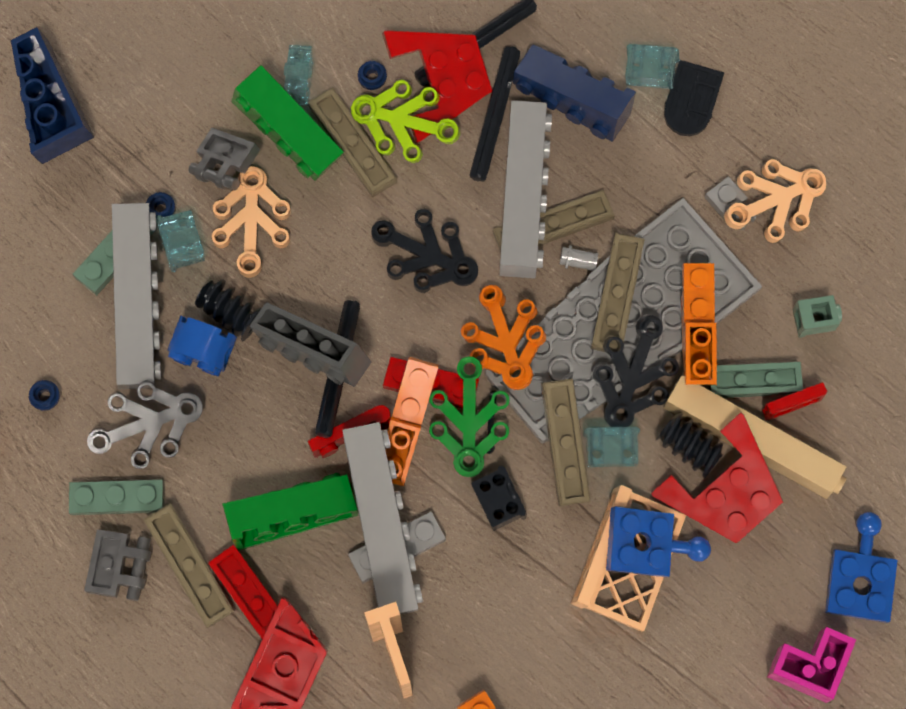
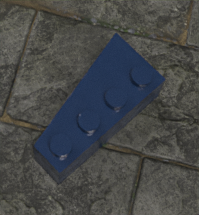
M36 27L12 39L11 45L15 68L21 87L20 96L26 115L25 124L30 137V152L41 164H44L94 138V135L44 34Z
M531 46L514 71L513 84L521 93L525 95L531 94L540 99L541 102L547 103V108L551 110L557 109L564 113L569 121L577 125L582 124L586 126L599 139H608L613 142L631 115L636 91L628 87L624 92L613 87L615 85L614 81L606 77L599 81L593 78L589 70L582 66L568 67V63L564 58L538 46Z

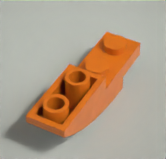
M683 263L681 330L685 385H717L714 263Z
M413 357L408 358L388 427L391 448L385 449L387 460H394L397 478L392 479V483L404 486L439 367L437 364Z

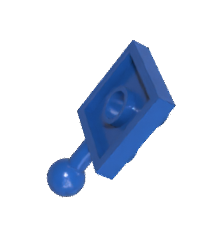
M615 506L611 507L606 571L670 577L671 552L687 554L693 561L701 562L710 556L711 545L703 537H694L689 541L672 540L674 514ZM638 533L644 535L647 541L643 551L638 550L634 545V537Z
M865 512L858 517L856 522L857 530L862 534L859 553L833 550L825 613L889 623L891 620L898 560L872 556L874 536L880 532L882 522L875 513ZM861 577L868 581L870 588L866 595H859L855 592L853 583L856 578Z

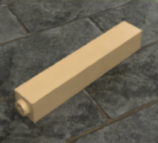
M683 375L666 402L664 409L675 415L682 412V419L685 421L693 420L692 425L698 428L702 427L703 431L732 447L734 446L720 430L742 412L747 419L767 466L825 499L833 492L838 494L847 479L842 476L846 469L845 465L701 385H685Z

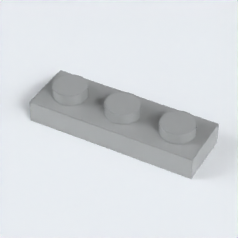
M432 511L407 524L410 540L405 541L407 553L413 552L414 557L446 541ZM363 546L348 554L362 584L372 579L366 546Z

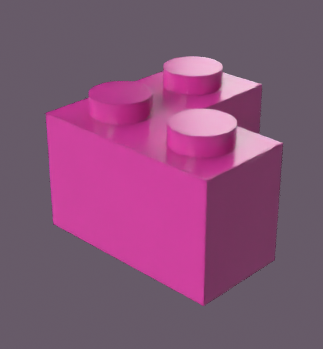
M825 627L819 631L811 654L784 643L778 648L767 677L827 703L833 700L856 639Z

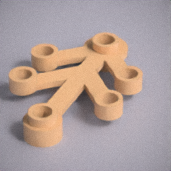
M775 159L768 160L762 166L763 176L767 179H775L779 176L795 183L787 188L760 178L752 171L746 170L742 172L737 178V185L740 189L748 191L753 188L769 194V196L747 206L743 203L731 205L724 215L726 224L732 229H741L749 223L751 217L776 206L772 223L765 229L764 236L768 242L777 243L785 235L784 224L791 200L801 195L798 211L790 218L789 225L794 231L800 232L804 230L810 223L809 212L813 199L820 196L826 189V178L820 170L810 168L805 169L803 172H798L781 165ZM768 165L773 166L776 173H771L768 170ZM744 176L750 179V185L743 181ZM807 180L813 182L814 188H811L807 184ZM732 214H736L740 221L735 222L732 219ZM796 217L802 219L803 226L796 223ZM771 229H775L778 232V237H774L771 234Z
M250 166L245 174L240 172L238 175V180L240 181L239 188L232 190L223 200H218L213 205L215 217L219 220H225L231 215V207L246 196L245 207L222 228L215 229L211 237L216 247L225 248L230 243V237L245 224L244 252L237 259V267L240 274L247 278L257 276L262 269L260 257L256 254L257 223L271 236L275 247L285 248L290 243L288 231L279 228L258 207V195L272 207L273 215L278 220H285L290 216V205L287 201L280 200L267 187L265 172L255 166ZM252 178L258 180V183L254 186L247 184ZM220 206L227 207V211L222 214L218 213L217 209ZM280 206L287 208V211L283 214L276 212ZM220 234L226 235V239L223 242L216 241V237ZM280 234L286 236L283 242H278L275 238ZM247 263H254L255 268L248 271L245 269Z

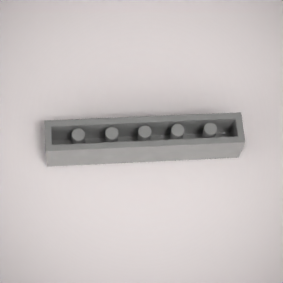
M511 100L499 276L536 278V269L543 268L544 250H538V240H544L545 222H540V213H546L547 195H541L542 185H548L549 168L543 167V158L549 159L550 141L545 140V132H551L552 114H546L547 103Z
M149 203L112 204L116 380L118 389H138L139 384L143 381H150L155 385V380H161L160 361H154V350L160 349L159 331H153V320L159 319L158 301H152V290H158L157 271L152 272L151 260H157V243L151 242L150 231L156 230V213L150 212ZM145 385V386H143L141 389L151 388V387L148 386V385Z
M380 422L342 430L378 608L396 602L400 614L418 611V603H422L423 598L420 585H413L411 572L416 571L413 552L407 553L405 541L410 540L407 522H400L398 510L403 509V502L400 491L394 492L392 479H396L397 474L394 460H387L385 449L391 448L387 429L381 430Z

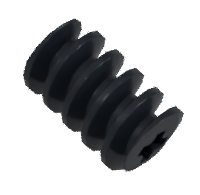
M221 279L216 284L213 280L209 281L198 293L194 303L197 308L203 307V311L207 315L213 314L214 321H222V326L225 329L232 328V334L235 336L241 335V341L243 342L253 333L249 326L262 308L260 307L252 312L251 310L254 305L252 300L243 305L242 302L245 297L243 293H240L235 298L232 297L235 287L231 286L227 290H223L226 280Z
M680 412L668 422L655 441L664 437L663 448L674 444L672 454L676 456L684 452L683 463L694 459L692 469L696 471L704 467L702 477L706 478L723 456L721 453L723 443L719 442L711 446L713 435L710 434L702 439L703 428L699 427L691 431L693 420L690 419L682 424L683 413Z

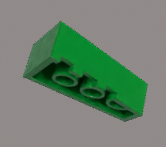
M262 65L235 88L231 102L263 134L267 135L275 143L278 150L284 156H289L297 164L296 168L307 179L311 177L316 181L341 158L344 152Z
M340 473L327 475L321 481L312 483L302 482L291 488L222 503L231 538L238 551L359 516L348 476H341Z

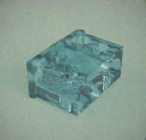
M639 44L627 45L626 85L673 89L676 63L679 62V49Z
M289 45L288 60L284 65L283 73L286 76L284 90L299 105H308L314 63L312 46Z
M191 210L166 217L157 216V228L169 268L172 272H176L177 268L205 261L204 250Z
M594 427L585 429L583 436L586 438L587 467H636L638 465L637 435L640 433V429L637 427ZM629 450L632 457H625L623 451ZM599 451L601 457L595 458L592 452Z

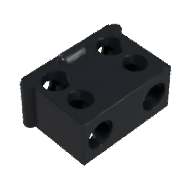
M499 466L497 471L471 483L493 531L520 518L522 520L526 519V510L505 467ZM484 485L491 486L490 490L486 492L482 491V487ZM497 513H503L502 519H495Z

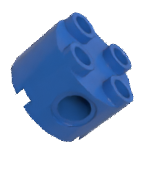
M180 316L167 349L169 352L168 357L174 359L173 361L189 367H191L192 362L198 363L197 367L202 369L203 372L219 377L220 372L225 371L237 336L229 332L227 335L222 334V329L196 319L189 317L186 319L184 316Z

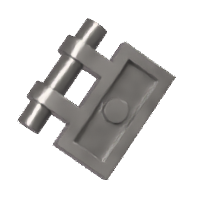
M211 128L196 151L202 160L199 164L191 163L188 171L202 182L211 181L216 187L223 190H237L240 181L233 177L234 173L238 171L245 174L260 149L253 142ZM216 164L222 165L219 171L213 170Z
M97 529L84 591L90 594L117 598L119 587L126 586L128 587L126 599L138 601L140 590L144 589L146 579H143L146 562L150 561L151 551H149L151 539L138 537L137 547L132 548L128 547L130 538L128 534ZM125 558L134 559L131 576L122 575Z

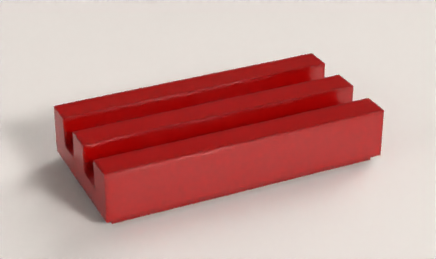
M822 382L766 403V406L762 409L765 420L770 421L820 402L827 393L826 387Z

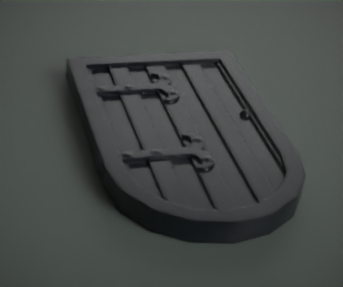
M679 60L664 110L665 122L673 132L680 136L690 137L706 129L712 118V112L724 72Z

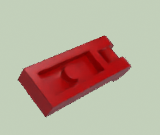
M384 405L375 406L334 427L330 438L316 436L308 440L307 442L314 458L319 456L326 458L335 454L339 450L338 446L344 444L342 432L344 429L380 422L381 430L387 429L391 420L390 411Z

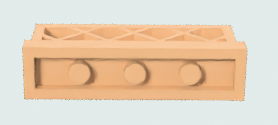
M620 485L612 491L570 604L581 609L586 608L643 632L664 577L651 576L653 580L652 587L643 593L640 592L634 578L638 574L626 573V576L612 581L609 572L606 571L611 507L630 508L633 501L643 505L647 511L655 510L657 512L674 514L676 521L673 527L672 540H678L686 515L632 492V489ZM636 534L634 537L637 544L636 548L643 551L647 543L643 544L639 534ZM605 577L607 584L601 586ZM629 579L636 596L621 602L614 584ZM609 587L616 605L606 609L595 604L599 591ZM648 595L647 601L645 603L643 596ZM638 599L643 611L639 622L628 618L623 605ZM618 608L620 614L613 612L611 610Z
M393 602L364 612L373 642L384 638L403 698L413 696L411 682L395 634L403 632L397 603Z

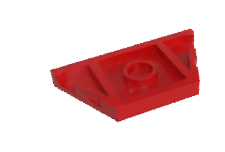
M281 598L231 709H302L328 650L287 598Z

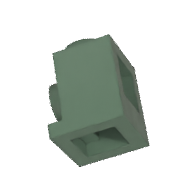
M834 295L798 300L792 309L799 338L811 334L835 331L840 322H842V310L839 304H835ZM813 315H819L822 321L815 322Z

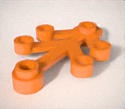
M488 285L480 292L479 300L483 307L490 311L498 337L481 331L473 322L466 323L462 327L461 335L468 343L476 342L504 353L507 363L490 358L482 348L474 349L470 356L477 358L479 355H484L483 360L480 362L482 369L485 368L502 375L503 382L510 389L521 390L531 383L533 371L530 364L539 346L546 341V333L538 325L529 327L526 331L528 343L518 358L516 347L530 320L537 315V307L529 299L522 300L517 306L519 315L511 331H509L502 310L506 297L498 286ZM495 293L493 298L486 299L489 294ZM526 307H532L530 312L523 313ZM475 329V333L472 336H467L470 330ZM534 333H541L539 338L532 339ZM521 370V374L518 377H512L515 371Z

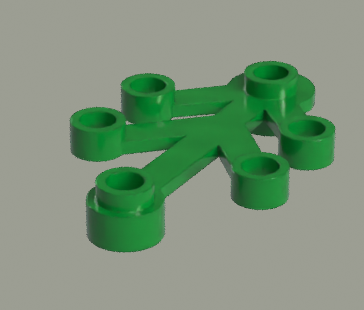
M468 356L461 359L457 365L458 375L463 379V415L448 401V396L444 391L436 390L431 393L429 398L431 406L440 409L463 433V446L448 433V427L442 421L433 422L429 427V434L432 438L439 440L454 455V468L460 475L474 477L484 467L483 456L499 440L506 439L510 430L506 423L496 422L491 427V433L476 447L475 433L500 409L506 408L509 405L510 398L506 392L497 391L492 395L491 401L476 415V379L482 373V365L478 359ZM467 363L475 365L476 371L474 374L467 375L464 372V366ZM438 393L442 394L445 399L444 403L440 406L433 402L434 395ZM503 394L506 397L505 405L498 406L495 404L494 399L496 395ZM439 424L444 427V434L442 436L434 435L433 427ZM503 425L506 428V434L503 437L495 435L494 429L496 426ZM472 456L475 459L474 466L466 467L463 464L464 457Z

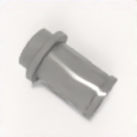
M569 245L568 248H562L559 264L565 265V269H568L570 266L594 271L597 265L598 253L572 249V245Z

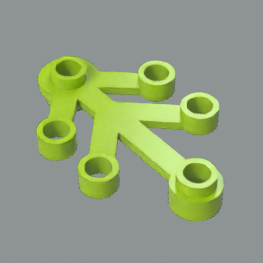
M405 80L396 81L393 87L376 97L370 95L357 97L351 106L352 117L358 123L368 126L376 141V149L382 155L392 154L395 150V143L385 136L378 120L390 123L403 148V156L410 163L419 162L423 153L421 148L413 143L405 127L436 135L444 144H453L460 137V128L451 119H443L436 123L410 116V114L424 106L432 107L439 102V93L432 87L424 88L420 95L394 110L382 107L397 97L406 99L411 95L412 87ZM401 85H406L407 87L404 94H398V88ZM433 92L434 99L427 102L425 100L426 94ZM369 105L371 107L370 113L363 115L362 109ZM453 128V135L446 138L444 135L445 130ZM384 141H389V149L382 151L381 144ZM411 149H417V156L415 158H409L408 156Z

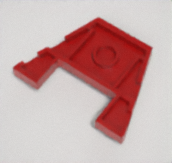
M389 30L382 33L390 59L419 51L429 85L439 93L440 98L436 104L437 109L413 115L414 117L436 123L443 119L452 120L492 92L475 35ZM412 129L416 143H420L431 135L430 133Z
M742 412L720 430L742 456L696 497H693L676 477L671 474L651 493L654 498L736 544L783 503L780 492L752 434L747 419Z

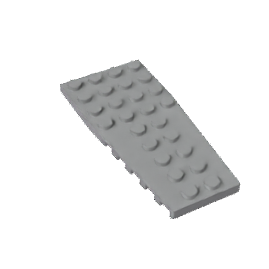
M684 198L634 236L643 238L645 241L624 339V349L622 351L628 366L630 367L640 339L636 332V323L645 315L658 317L663 324V331L657 339H653L642 372L658 365L663 358H673L682 352L681 296L683 263H714L716 325L762 288L761 284ZM610 256L591 272L580 286L575 287L556 308L554 307L550 310L545 318L537 324L546 333V341L539 346L530 364L533 378L526 388L521 390L510 389L503 382L502 375L490 370L485 371V377L497 391H504L509 395V406L541 443L549 440L541 383L573 378L579 420L607 402L599 383L593 379V371L597 366L603 365L612 369L614 376L611 382L617 394L621 392L623 385L610 355L606 352L591 349ZM650 322L647 329L650 333H653L656 326L653 322ZM534 333L532 339L539 338L541 333ZM524 334V337L516 347L518 358L528 343L526 334ZM503 354L499 361L507 363ZM605 369L599 372V378L602 381L607 378V371ZM521 370L515 371L512 377H518L521 374ZM500 394L506 401V397L503 394Z

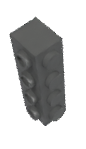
M268 302L264 304L249 326L259 337L258 343L267 351L273 353L274 350H277L292 363H296L298 360L313 373L324 372L330 380L339 385L345 382L355 387L371 364V360L357 343Z

